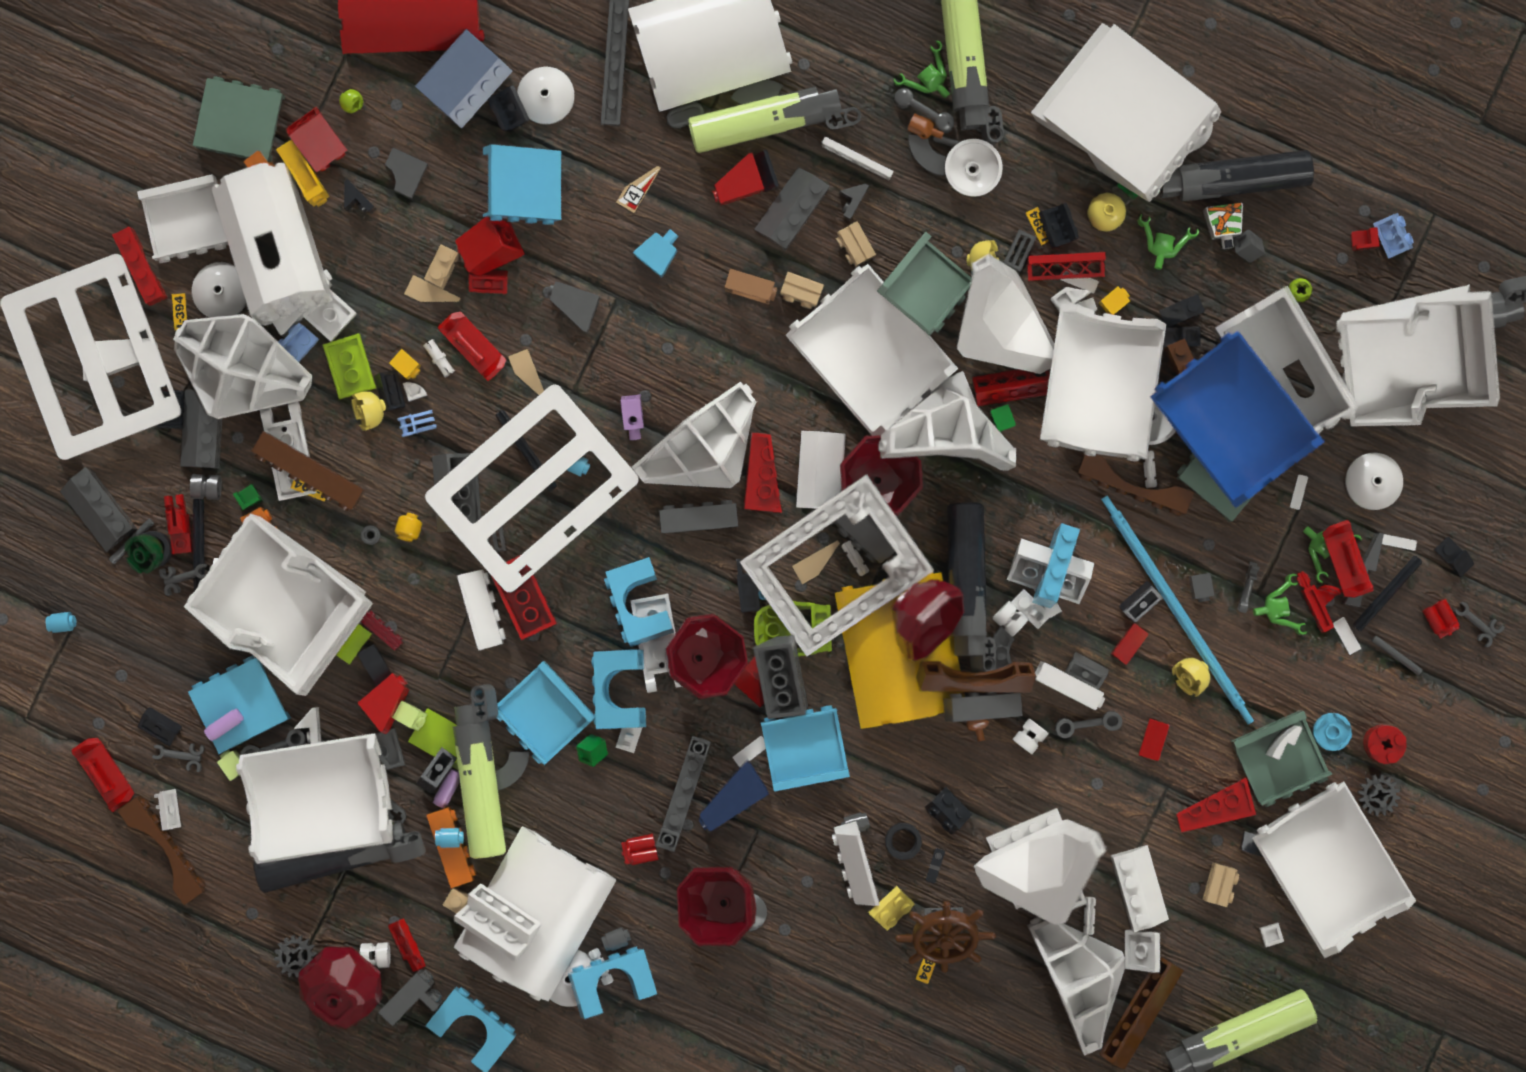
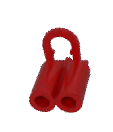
M1446 598L1422 610L1434 634L1438 635L1440 639L1447 635L1450 636L1452 632L1460 629V624Z
M653 834L630 838L626 842L621 843L623 850L621 853L624 856L625 864L637 865L658 860Z

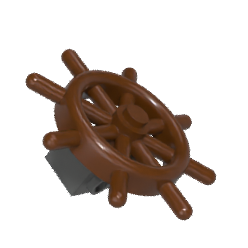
M944 901L943 908H924V917L914 911L910 912L909 917L917 922L912 934L897 935L895 940L897 942H913L917 953L909 958L908 962L913 965L924 958L927 961L941 964V971L946 973L950 963L962 961L967 957L979 963L981 956L974 952L979 940H994L996 934L994 932H978L975 921L983 916L982 910H977L968 916L963 913V907L950 908V902Z

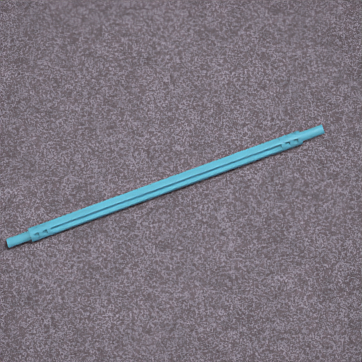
M1108 495L1101 500L1110 512V517L1207 664L1235 710L1238 709L1247 725L1252 723L1254 720L1244 706L1245 702L1120 510L1117 511Z

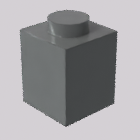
M1211 573L1188 576L1192 599H1198V602L1210 600V596H1214Z

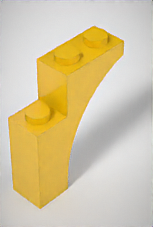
M292 139L277 148V152L290 170L306 200L313 207L316 205L319 207L326 203L327 198L330 197Z

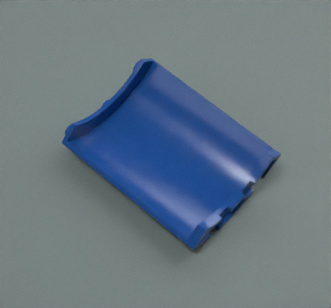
M1239 331L1232 335L1230 332L1220 338L1222 342L1198 361L1196 359L1190 361L1185 365L1187 369L1167 384H1164V382L1160 383L1154 388L1156 392L1150 396L1235 508L1324 442Z

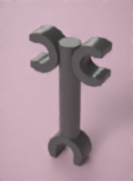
M1251 561L1248 563L1247 579L1237 608L1239 612L1243 613L1247 612L1254 580H1257V572L1260 570L1257 563Z
M200 564L196 566L195 570L175 575L176 570L174 566L168 567V575L165 569L159 570V574L164 579V584L166 585L164 588L165 595H172L171 588L174 589V593H180L181 589L177 584L179 582L196 577L199 579L205 578L207 574L203 575L201 570L207 567V564Z
M1460 602L1464 608L1463 612H1459L1457 609H1454L1453 612L1458 616H1464L1484 632L1478 635L1476 640L1481 641L1485 637L1487 643L1484 647H1490L1493 642L1492 639L1497 633H1501L1505 627L1501 625L1496 630L1494 628V624L1497 622L1496 619L1491 620L1487 626L1469 611V606L1466 602Z
M192 743L189 746L190 753L167 750L164 746L158 744L154 745V748L160 749L161 753L160 755H152V758L161 759L169 757L188 760L190 762L186 765L187 771L191 770L192 764H196L197 772H200L202 770V764L200 763L201 754L205 751V745H201L200 751L196 752L194 750L195 744Z

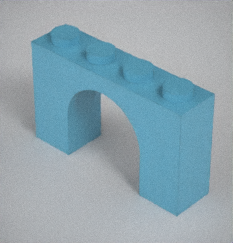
M1061 523L1054 531L1049 547L1052 549L1045 574L1037 585L1032 603L1052 608L1058 602L1080 529Z
M649 557L606 572L607 578L604 581L607 589H611L613 594L610 596L612 606H617L618 613L615 615L618 624H622L624 631L621 632L624 643L628 642L630 647L674 633L667 610L640 618L631 615L626 609V598L633 588L657 580Z
M644 651L593 652L592 666L594 668V676L592 677V684L595 687V695L593 696L595 719L593 721L596 729L646 727L645 708H620L612 702L609 695L610 681L617 673L625 670L644 669Z
M632 947L627 949L625 954L615 953L609 955L608 960L601 961V959L590 962V966L583 967V965L572 968L573 972L568 973V977L581 1018L587 1019L603 1013L597 995V982L600 976L609 969L618 968L626 973L635 999L641 1000L657 994L644 949Z
M456 986L426 1026L441 1038L458 1017L472 1015L479 1018L487 1029V1039L471 1062L483 1072H488L515 1038V1029L510 1024H503L499 1021L500 1017L493 1011L489 1013L484 1009L485 1005L478 999L474 1001L470 998V993L462 987L459 989Z

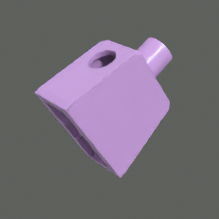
M641 395L622 396L621 408L624 430H629L630 440L641 439L640 428L644 427ZM635 416L637 421L631 422L630 417Z

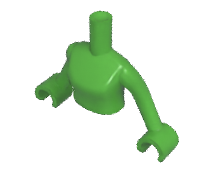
M936 41L937 45H939L938 50L930 46L931 52L935 55L938 70L930 64L917 76L924 86L905 79V76L901 73L899 76L903 81L899 83L893 79V83L896 86L906 85L924 93L937 90L944 99L947 98L950 93L943 86L947 74L940 55L942 43Z
M1142 214L1138 218V224L1144 227L1146 232L1148 251L1157 256L1154 268L1158 270L1162 269L1164 258H1174L1189 239H1195L1199 233L1197 229L1195 234L1192 235L1189 227L1186 235L1173 249L1175 237L1156 233L1153 243V236L1149 226L1150 216L1147 222L1142 221Z
M1307 526L1303 532L1312 539L1308 549L1317 571L1315 578L1317 582L1323 583L1319 579V575L1323 574L1328 578V574L1322 570L1316 552L1324 559L1329 556L1322 532L1324 531L1316 534ZM1354 535V537H1356L1358 540L1362 541L1361 536H1359V535Z
M1289 574L1285 578V584L1266 596L1265 607L1253 609L1254 616L1266 614L1271 623L1293 628L1297 634L1303 635L1307 632H1301L1300 627L1306 625L1305 623L1297 624L1285 619H1278L1289 616L1290 609L1286 596L1282 598L1275 597L1281 595L1290 586L1298 584L1291 582V577L1296 576V574Z

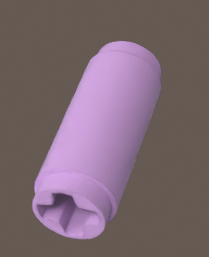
M236 708L209 725L204 732L210 741L216 740L240 724L244 717Z
M453 768L448 771L434 797L433 803L444 809L448 805L460 783L459 771Z

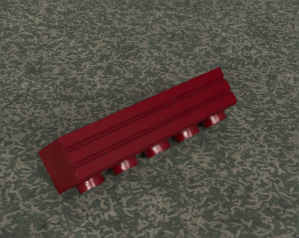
M367 611L361 622L396 651L404 642L403 638L399 634L393 633L394 630L390 626L386 627L382 619H377L373 611Z

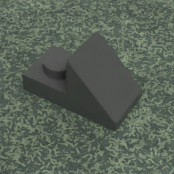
M862 184L839 191L840 195L851 200V203L847 201L842 210L844 212V219L850 222L869 185Z

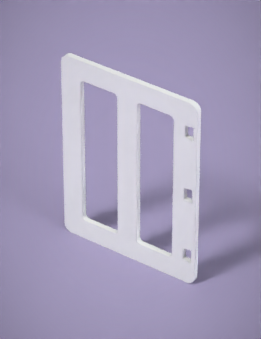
M113 254L6 295L1 299L0 304L55 451L60 459L68 460L175 419L181 414V408L129 270L121 255ZM125 275L128 286L122 287L119 279L120 276ZM104 278L109 282L154 401L152 407L125 417L120 410L76 293L78 288ZM52 298H57L103 419L102 426L76 436H72L25 313L26 308ZM146 330L149 341L143 342L140 332ZM167 385L170 397L164 398L161 388Z
M551 385L427 491L425 499L505 591L513 592L636 486L638 476L558 385ZM556 410L574 430L576 436L474 524L470 523L451 501V497L549 412ZM588 451L593 452L612 475L611 478L513 563L506 564L487 542V539ZM618 486L622 491L612 499L609 493ZM571 526L577 529L568 538L564 534ZM528 565L531 570L522 577L519 571Z

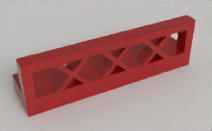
M1105 252L1028 256V281L1105 277ZM1093 262H1100V273H1092L1087 267ZM1077 263L1083 269L1079 274H1073L1068 268L1072 264ZM1058 264L1064 270L1060 275H1054L1049 269L1053 265ZM1039 265L1045 271L1041 276H1032V266Z
M1019 369L972 377L976 404L979 407L1047 395L1050 372L1047 370L1045 371V376L1037 377L1034 372ZM1018 376L1026 377L1024 380L1016 379ZM1000 379L1007 380L1006 383H998L997 381ZM985 382L988 383V385L978 387L977 383Z

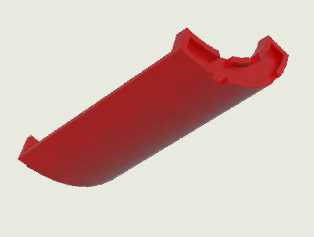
M338 0L339 19H343L341 20L342 30H340L343 54L448 50L465 29L480 42L484 41V30H480L478 0Z

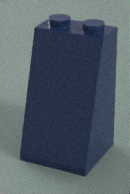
M746 760L700 812L701 818H699V822L704 830L707 828L709 831L714 830L769 794L768 789L749 760Z

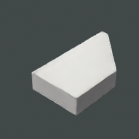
M1065 287L1050 300L1060 312L1061 304H1077L1091 292L1089 290Z

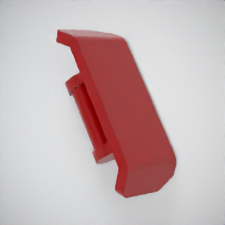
M461 311L452 313L438 326V330L487 381H490L504 367L506 358Z
M1346 520L1329 526L1322 532L1323 539L1344 596L1355 598L1372 592L1374 590L1373 585L1367 574L1350 521Z
M98 738L86 739L71 750L72 755L79 761L111 812H114L130 801L134 795L133 788Z

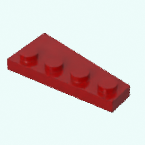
M751 433L743 509L782 513L771 434Z
M1247 778L1177 813L1176 817L1180 833L1255 816L1256 812Z

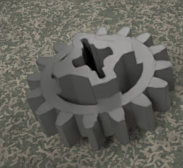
M1372 774L1371 780L1365 778L1366 784L1360 783L1363 789L1357 791L1362 796L1358 798V801L1363 802L1362 808L1368 807L1367 813L1370 814L1374 810L1375 816H1378L1379 812L1385 816L1386 810L1393 812L1391 807L1398 806L1395 800L1401 798L1396 795L1400 789L1394 788L1397 784L1396 782L1390 783L1391 777L1387 776L1384 779V775L1379 774L1377 778L1376 775ZM1380 782L1385 783L1389 788H1382ZM1378 791L1383 793L1379 798L1374 797L1378 794ZM1369 801H1374L1378 808L1373 807Z
M292 935L291 940L288 937L284 938L285 944L283 942L278 944L281 949L275 950V953L279 955L274 960L279 961V964L276 966L277 968L283 967L282 974L288 971V977H291L293 973H295L296 977H299V972L317 954V952L312 951L315 945L308 944L309 938L303 941V935H300L298 939H296L295 935ZM293 943L300 944L298 947L289 946ZM300 950V952L298 953L299 955L297 956L298 958L292 961L294 956L293 954ZM305 950H307L308 958L305 957ZM283 953L286 955V963L283 958ZM293 965H299L301 968L296 969L291 967Z

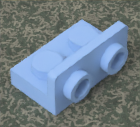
M1396 213L1373 223L1374 227H1378V236L1388 259L1413 248L1412 244L1414 241L1411 234L1407 233L1404 228L1406 223L1402 215L1399 216Z
M298 323L297 325H292L288 330V336L285 339H280L278 343L300 362L319 339L305 326Z

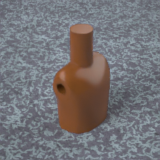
M916 113L912 117L907 129L922 139H928L930 135L942 139L944 136V132L935 129L933 120Z
M988 719L966 721L967 729L976 732L978 742L985 740L983 729L989 725Z

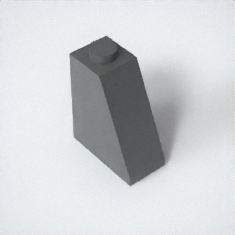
M557 281L554 285L551 284L548 292L550 301L584 333L588 334L600 301V296Z

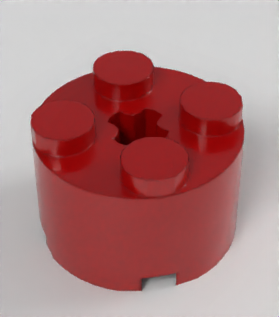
M1381 724L1370 728L1363 738V747L1367 756L1373 761L1392 764L1403 757L1406 751L1407 740L1398 728ZM1383 741H1386V743L1388 744L1387 747H1384V745H1382Z

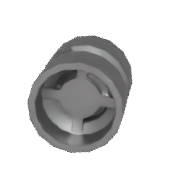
M192 474L190 480V497L192 499H203L205 496L209 500L220 499L222 491L220 475H209L206 478L204 474Z

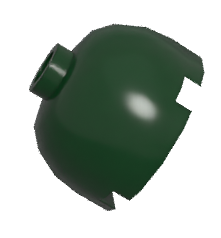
M142 534L129 539L124 547V552L127 551L128 554L126 560L137 573L141 574L144 572L148 574L162 563L164 557L162 545L151 535Z

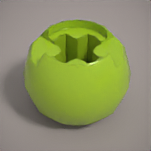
M349 89L341 94L339 105L343 111L355 113L362 108L363 97L359 91Z
M1297 278L1289 285V289L1297 302H1305L1312 295L1311 283L1306 279ZM1298 287L1304 288V290L1302 291L1303 294H1298L1296 292L1298 290Z

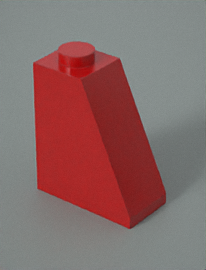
M753 153L745 156L715 184V190L712 191L715 202L719 201L722 206L764 192Z
M394 673L358 702L359 706L379 731L384 734L390 731L395 720L392 717L401 701L405 700L409 692L406 686L408 682L402 675L398 676Z

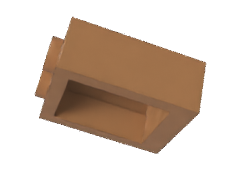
M730 269L725 284V292L768 305L770 300L774 301L777 288L774 287L775 282L733 269Z

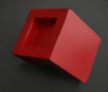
M1378 227L1351 232L1352 251L1376 249L1379 247Z

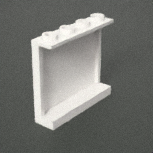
M207 175L137 192L139 200L142 201L154 253L152 259L159 261V263L171 261L170 258L173 257L182 259L189 257V254L194 252L196 254H204L208 252L207 249L215 248V250L227 248L226 245L229 244L211 190L214 185H218L214 175Z

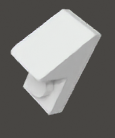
M319 707L312 708L294 728H309L310 731H307V742L311 744L321 742Z

